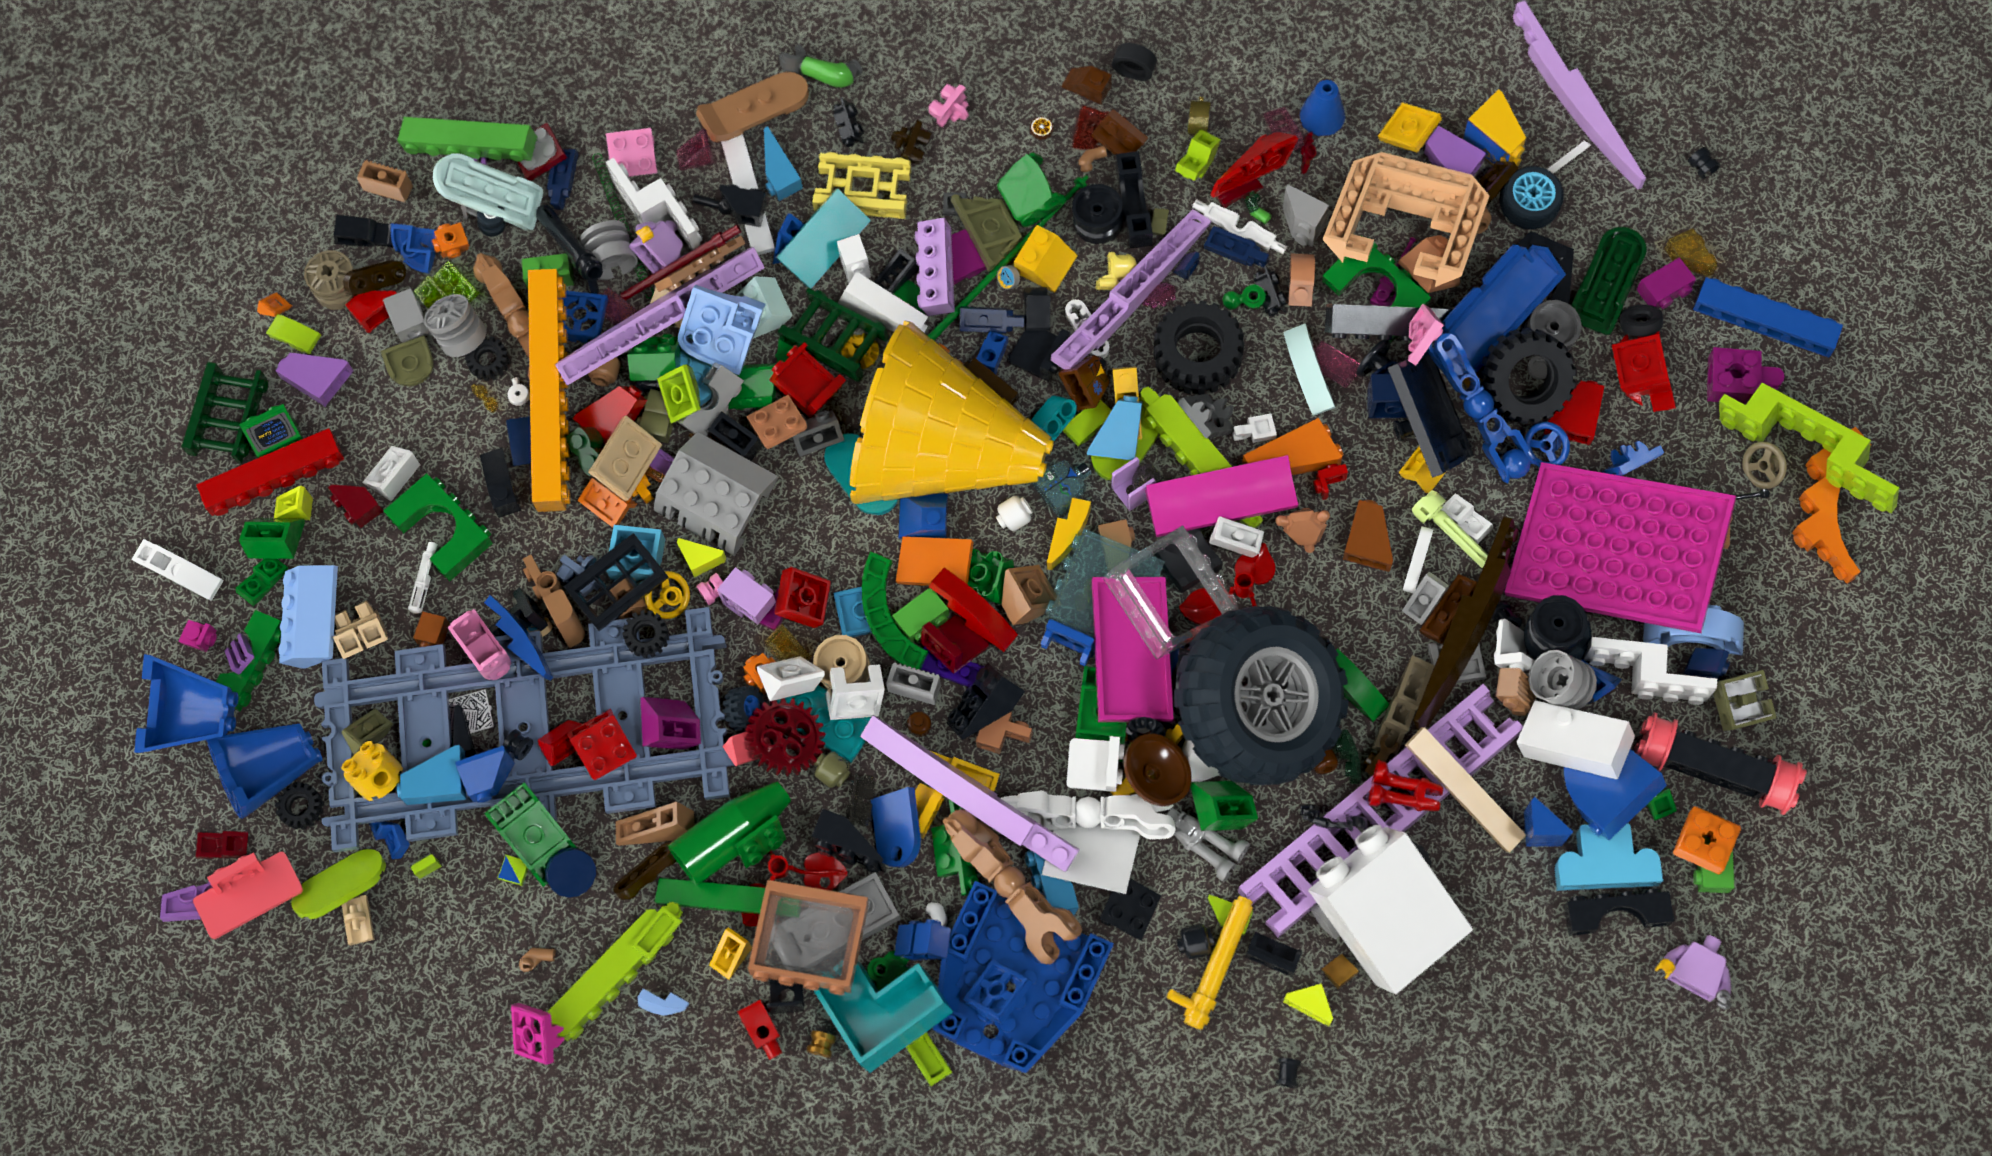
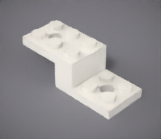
M614 158L606 162L614 185L640 224L649 221L657 223L659 221L671 220L676 223L677 230L691 250L701 246L700 242L703 240L698 232L699 228L693 218L689 220L686 215L688 212L681 201L677 202L675 199L676 194L670 184L665 185L660 178L639 190L635 181H630L628 178L629 174L622 163L618 165Z
M1592 637L1583 655V660L1590 661V664L1594 666H1603L1605 663L1614 664L1616 668L1621 669L1633 666L1631 694H1637L1640 699H1652L1653 696L1663 697V700L1667 702H1677L1678 699L1688 700L1690 704L1700 705L1703 702H1707L1717 689V679L1668 674V645Z

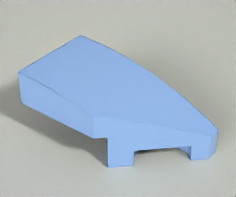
M642 989L638 995L639 1007L662 1016L684 1011L689 1005V1002L671 992L666 1000L645 989Z

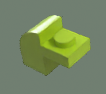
M1200 130L1191 139L1187 154L1177 163L1175 171L1187 179L1194 181L1198 177L1202 179L1216 155L1221 139Z

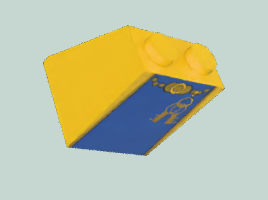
M1498 89L1468 119L1463 140L1486 152L1485 159L1492 165L1496 161L1515 162L1518 166L1521 162L1520 156L1525 150L1523 146L1526 136L1503 92Z

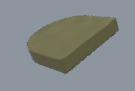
M425 335L380 351L389 376L399 385L415 386L421 384L427 379V376H430L433 370L434 360Z

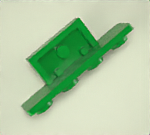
M949 799L950 813L963 809ZM944 825L931 828L937 876L942 878L959 874L961 894L968 897L974 882H979L976 868L961 857Z

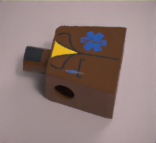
M1086 356L1071 369H1062L1058 373L1071 400L1076 403L1077 411L1096 408L1109 385V379L1104 371L1106 361L1100 356Z

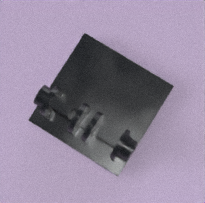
M1130 878L1126 894L1111 892L1100 916V919H1102L1101 923L1106 926L1112 925L1142 941L1161 895Z

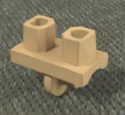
M363 895L344 903L342 910L348 944L351 946L375 940L368 896Z

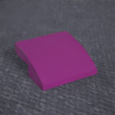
M966 229L951 235L953 286L964 278L970 279L987 269Z

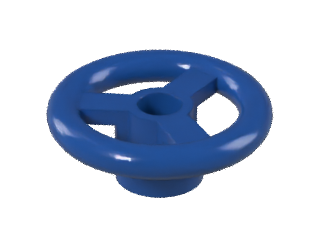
M1551 422L1537 423L1525 435L1524 439L1529 447V451L1537 460L1536 466L1540 467L1541 462L1561 465L1567 459L1570 452L1569 438L1566 432L1557 424ZM1539 430H1552L1551 433L1543 436L1541 440L1532 439L1533 435ZM1546 441L1550 443V448L1546 445ZM1561 441H1562V445H1563L1562 453H1561V455L1557 458V457H1556V454H1555V451H1557V450L1560 449V447H1561ZM1531 447L1540 448L1541 451L1546 453L1550 462L1538 459Z

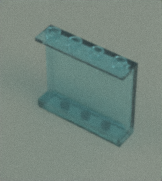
M1083 529L1081 535L1076 534L1072 542L1071 548L1075 549L1072 557L1067 556L1062 569L1066 570L1063 579L1058 578L1054 588L1057 596L1055 601L1050 599L1045 613L1049 614L1046 622L1052 619L1094 637L1092 578L1159 577L1165 561Z

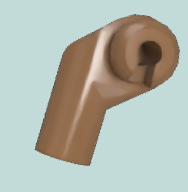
M1105 146L1089 149L1083 153L1078 161L1082 172L1091 171L1093 169L1091 163L1094 160L1107 157Z

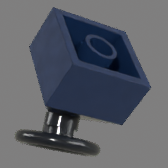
M1382 340L1376 344L1363 358L1356 370L1358 377H1364L1372 370L1374 371L1371 374L1367 389L1368 418H1408L1388 370V367L1397 364V362L1391 361L1385 356L1391 346L1390 340Z

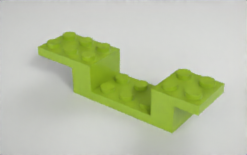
M1764 383L1760 384L1746 405L1726 394L1720 399V420L1726 428L1738 430L1750 441L1756 440L1761 442L1765 440L1776 422L1779 421L1780 425L1784 428L1796 430L1806 440L1816 441L1822 444L1824 449L1831 452L1827 459L1826 479H1828L1830 484L1849 490L1851 495L1857 499H1865L1871 502L1873 507L1879 511L1884 512L1886 510L1892 514L1897 507L1899 487L1863 468L1869 460L1870 439Z

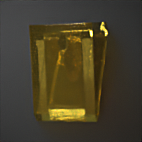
M780 624L764 641L767 650L779 661L799 656L807 661L811 658V655L783 624Z

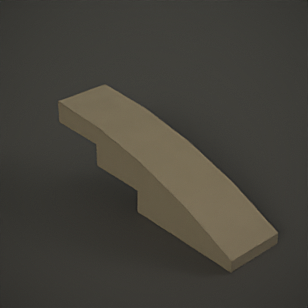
M1413 655L1410 657L1371 747L1372 749L1379 751L1380 738L1388 734L1389 737L1385 740L1386 747L1391 748L1396 742L1399 743L1397 750L1392 752L1389 757L1394 758L1397 756L1404 735L1408 732L1415 711L1419 707L1434 665Z

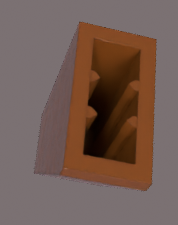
M1359 500L1343 560L1390 572L1393 557L1383 506L1378 505L1373 500Z

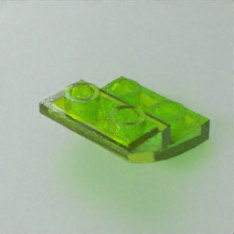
M449 260L433 277L428 275L413 291L428 309L436 301L452 294L465 296L469 303L480 294L465 275Z

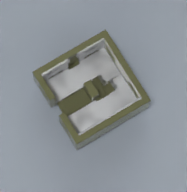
M1764 670L1753 671L1717 681V689L1713 695L1723 731L1734 730L1777 718L1772 699L1758 701L1756 691L1769 689Z

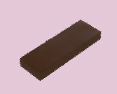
M1458 574L1419 630L1420 633L1442 644L1447 636L1462 595L1472 597L1477 582Z

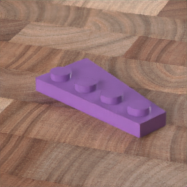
M208 881V884L198 887L193 885L163 894L160 919L163 922L201 919L193 899L213 888Z

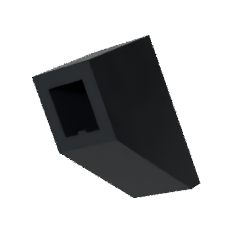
M720 184L721 199L736 221L740 224L761 227L767 205L766 194L755 188L749 190L734 184Z

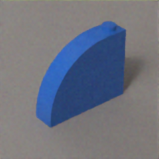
M1631 749L1618 780L1564 767L1566 787L1579 814L1589 824V829L1596 836L1602 835L1607 840L1614 837L1667 786L1662 773Z

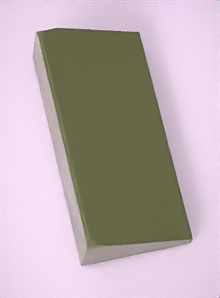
M373 709L344 728L342 734L352 753L356 754L365 742L372 741L375 744L389 733L393 724L377 709Z

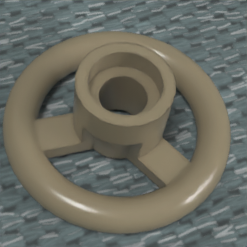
M1761 441L1752 444L1744 453L1742 460L1743 471L1756 487L1771 489L1782 482L1786 475L1787 463L1783 452L1776 445ZM1765 449L1763 457L1758 462L1750 463V458L1756 450ZM1759 470L1765 473L1770 481L1763 482L1758 480L1751 471Z

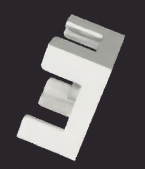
M880 665L868 666L870 682L846 684L845 673L842 667L831 668L830 679L833 693L831 689L826 692L830 720L872 717V715L879 716L885 690Z

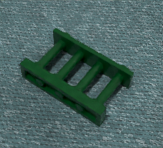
M807 288L806 294L811 303L794 327L791 326L789 328L782 324L777 331L781 341L792 347L795 345L800 347L805 342L808 345L806 351L813 358L859 383L864 376L860 362L876 338L885 342L889 339L885 325L877 320L873 322L829 299L820 290L814 291ZM819 307L830 312L813 337L808 338L802 334L803 329ZM838 317L849 322L833 347L827 348L822 345L821 341ZM857 327L868 332V335L852 357L846 358L841 355L840 352Z
M207 362L181 446L188 455L197 456L199 450L203 448L231 452V456L235 461L242 464L244 457H247L249 454L250 446L239 424L245 422L249 417L257 415L262 394L267 392L269 386L263 372L256 370L254 380L223 374L217 363ZM226 384L250 388L251 390L246 401L217 396L218 386ZM218 405L243 409L244 413L241 422L212 418L210 416L211 409ZM216 427L238 431L235 443L205 439L203 436L205 429Z

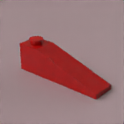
M1281 132L1262 135L1216 181L1210 194L1212 198L1286 165L1298 141V137Z

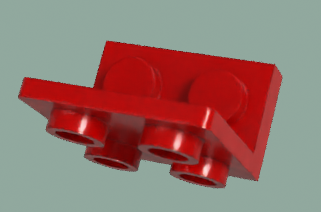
M611 709L567 733L593 780L599 779L637 757Z

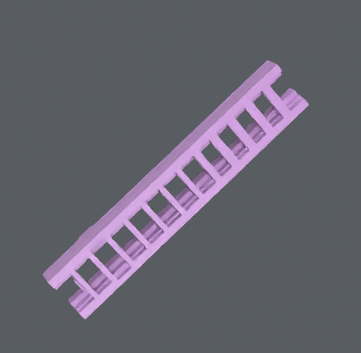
M1484 684L1428 729L1431 735L1470 776L1516 739L1523 729L1518 720L1512 721L1510 717L1495 729L1494 723L1483 713L1494 702L1490 697V690ZM1472 721L1487 735L1478 744L1464 730ZM1454 736L1469 751L1460 759L1446 746V743ZM1407 747L1387 763L1389 772L1410 778L1408 774L1419 767L1433 783L1443 787V795L1432 796L1425 794L1426 798L1441 802L1450 794ZM1370 777L1328 812L1324 818H1328L1332 822H1346L1347 816H1359L1363 813L1373 826L1381 825L1382 828L1388 827L1405 832L1429 811L1420 812L1412 807L1386 803L1395 814L1384 822L1368 805L1369 793L1373 785L1371 784L1372 777ZM1382 786L1383 788H1385V789H1387V790H1390V789L1393 788V787H1389V786ZM1407 790L1411 795H1414L1413 791ZM1314 824L1239 886L1238 893L1242 897L1253 902L1252 905L1268 892L1282 907L1265 923L1277 938L1310 912V908L1317 903L1308 889L1316 884L1319 879L1317 878L1309 884L1296 868L1306 860L1317 872L1324 862L1315 852L1323 845H1326L1335 857H1342L1345 860L1358 849V846L1356 845L1347 852L1334 836L1344 829L1355 841L1361 834L1356 826L1353 827V831H1350L1347 828L1329 827L1327 829ZM1286 876L1301 891L1292 900L1277 885Z

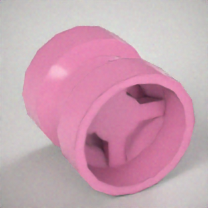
M717 573L710 576L707 582H701L696 585L697 590L708 606L713 604L715 599L719 597L717 589L723 583Z

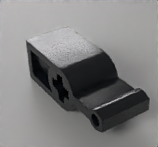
M336 214L333 234L334 242L338 245L373 247L377 245L394 247L391 239V224L393 223H377L370 218Z

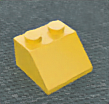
M1036 225L1014 260V267L1018 270L1020 276L1042 287H1047L1048 290L1055 293L1077 258V254L1058 235Z

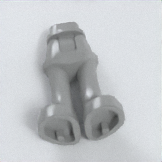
M1171 808L1167 814L1175 822V833L1173 835L1183 844L1184 849L1193 851L1208 861L1217 870L1216 877L1220 881L1225 882L1232 874L1229 872L1230 869L1234 871L1236 864L1218 855L1204 845L1202 840H1207L1238 864L1248 851L1250 843L1243 839L1234 843L1215 831H1201L1198 819L1186 815L1184 811L1180 813Z

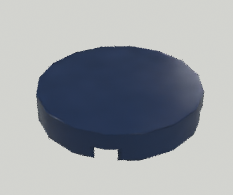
M575 847L563 848L548 861L545 869L546 881L552 891L559 896L568 898L580 896L588 891L594 883L596 865L591 856L584 850Z

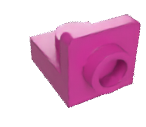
M188 620L178 642L207 652L208 648L212 647L216 642L217 630L210 624L205 623L203 625Z

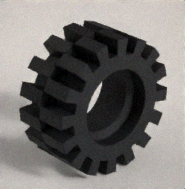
M490 336L489 340L485 337L483 342L474 351L468 353L465 361L473 376L476 375L479 380L484 378L485 381H489V378L496 380L497 375H500V377L504 375L503 371H507V364H510V356L504 344L499 339L495 340L494 337ZM492 352L496 354V360L493 364L483 366L479 363V359L484 353Z
M642 610L640 615H637L635 612L632 614L634 618L630 619L628 617L626 620L628 624L623 626L624 641L629 650L634 652L636 656L642 655L643 658H648V655H651V657H655V652H663L662 647L666 648L668 645L669 630L661 616L657 613L655 615L653 611L649 610L646 613L645 610ZM644 626H650L655 629V636L649 642H641L637 639L638 630Z
M292 783L289 785L290 789L284 788L282 790L284 794L282 796L278 794L277 796L279 802H275V807L278 809L276 814L280 817L279 819L288 827L296 830L298 828L304 830L306 826H314L313 822L315 820L318 822L320 820L319 815L323 814L324 811L322 809L324 802L321 800V795L306 783L305 785L297 783V786ZM298 798H305L309 803L307 811L302 815H294L291 811L292 803Z

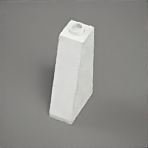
M858 272L855 273L838 302L873 322L874 320L881 322L887 329L893 332L899 324L903 325L905 320L913 322L923 332L928 327L924 324L928 316Z

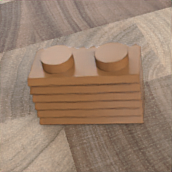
M368 160L364 161L357 176L363 191L402 202L407 201L413 187L406 171L402 172L401 169L397 170V168L381 166L380 163L376 164V162L372 163V161L368 162Z
M1500 668L1496 690L1497 699L1503 703V706L1508 707L1512 714L1526 716L1537 698L1530 689L1529 677L1520 668Z

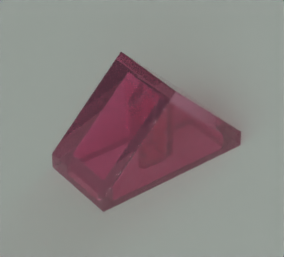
M707 129L699 131L676 150L680 171L715 164Z

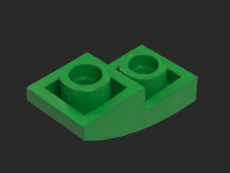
M263 559L253 567V574L235 587L236 593L249 604L255 606L280 580L285 571L288 570V567L278 559Z

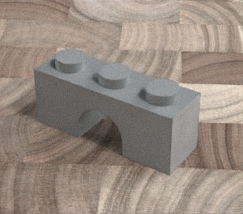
M714 363L702 380V383L707 385L712 392L711 401L708 405L700 407L701 410L677 421V423L693 434L700 432L709 437L711 434L708 432V428L721 411L726 414L729 402L740 393L742 389L741 384L744 380L721 364Z

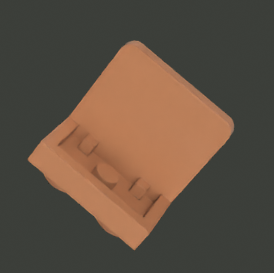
M789 395L746 416L753 433L759 437L766 449H770L807 429L805 420Z

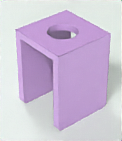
M1138 457L1112 473V489L1129 511L1147 500L1145 493L1146 485L1156 483L1154 478L1145 482L1140 476ZM1129 485H1137L1139 487L1128 495L1126 493Z

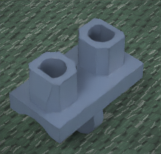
M563 555L560 559L562 566L559 568L556 576L560 581L568 584L574 576H578L594 564L596 558L589 555L585 559L580 555L576 559L581 564L580 566L566 555ZM594 580L579 592L585 598L593 589L597 591L600 586Z

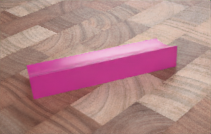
M1288 455L1146 485L1145 491L1156 537L1216 525L1218 517L1236 521L1298 507Z

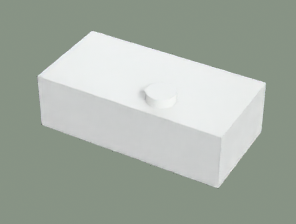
M1534 701L1517 740V745L1525 758L1618 780L1635 735L1628 721Z

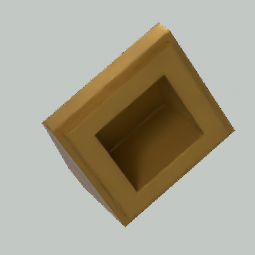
M1342 954L1322 968V971L1337 989L1346 984L1359 972Z

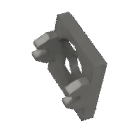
M1208 394L1183 397L1178 402L1179 406L1206 439L1229 435L1234 431V426L1228 420L1232 416L1234 406L1224 407L1228 401L1227 398L1213 401ZM1214 420L1219 424L1220 427H1217L1214 424Z

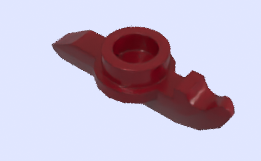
M1311 131L1304 138L1303 146L1301 147V174L1307 173L1310 167V160L1317 154V150L1312 144L1314 139H1312L1313 133Z

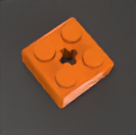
M1694 806L1687 816L1673 854L1716 874H1721L1725 870L1741 826ZM1703 837H1710V840L1712 842L1709 845H1706L1704 843L1705 839Z

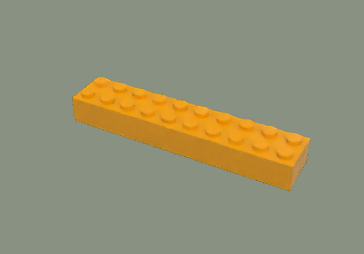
M557 269L528 270L532 503L538 512L566 511V504L571 503L570 490H568L566 481H570V467L567 466L566 458L570 457V448L565 438V435L569 434V421L566 420L565 412L569 411V401L564 389H568V385L565 384L555 366L557 362L568 356L563 343H567V329H565L563 320H567V309L562 299L566 298L567 293L566 284H564L563 277L559 276Z

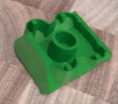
M777 363L743 365L740 375H737L744 380L741 384L742 389L735 398L731 399L728 409L744 410L755 407L756 410H760L775 402L777 387L769 379L774 373L771 369Z
M973 549L968 585L986 601L1001 604L1005 571L1009 568H1014L1013 559L1004 558L997 551L986 554L981 553L978 549Z

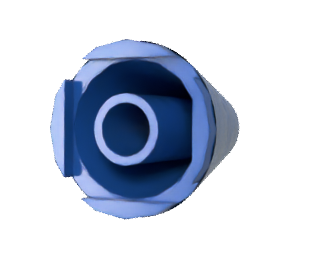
M1331 80L1320 81L1300 110L1302 126L1308 132L1311 131L1313 135H1333L1341 129L1345 121V110L1338 86Z

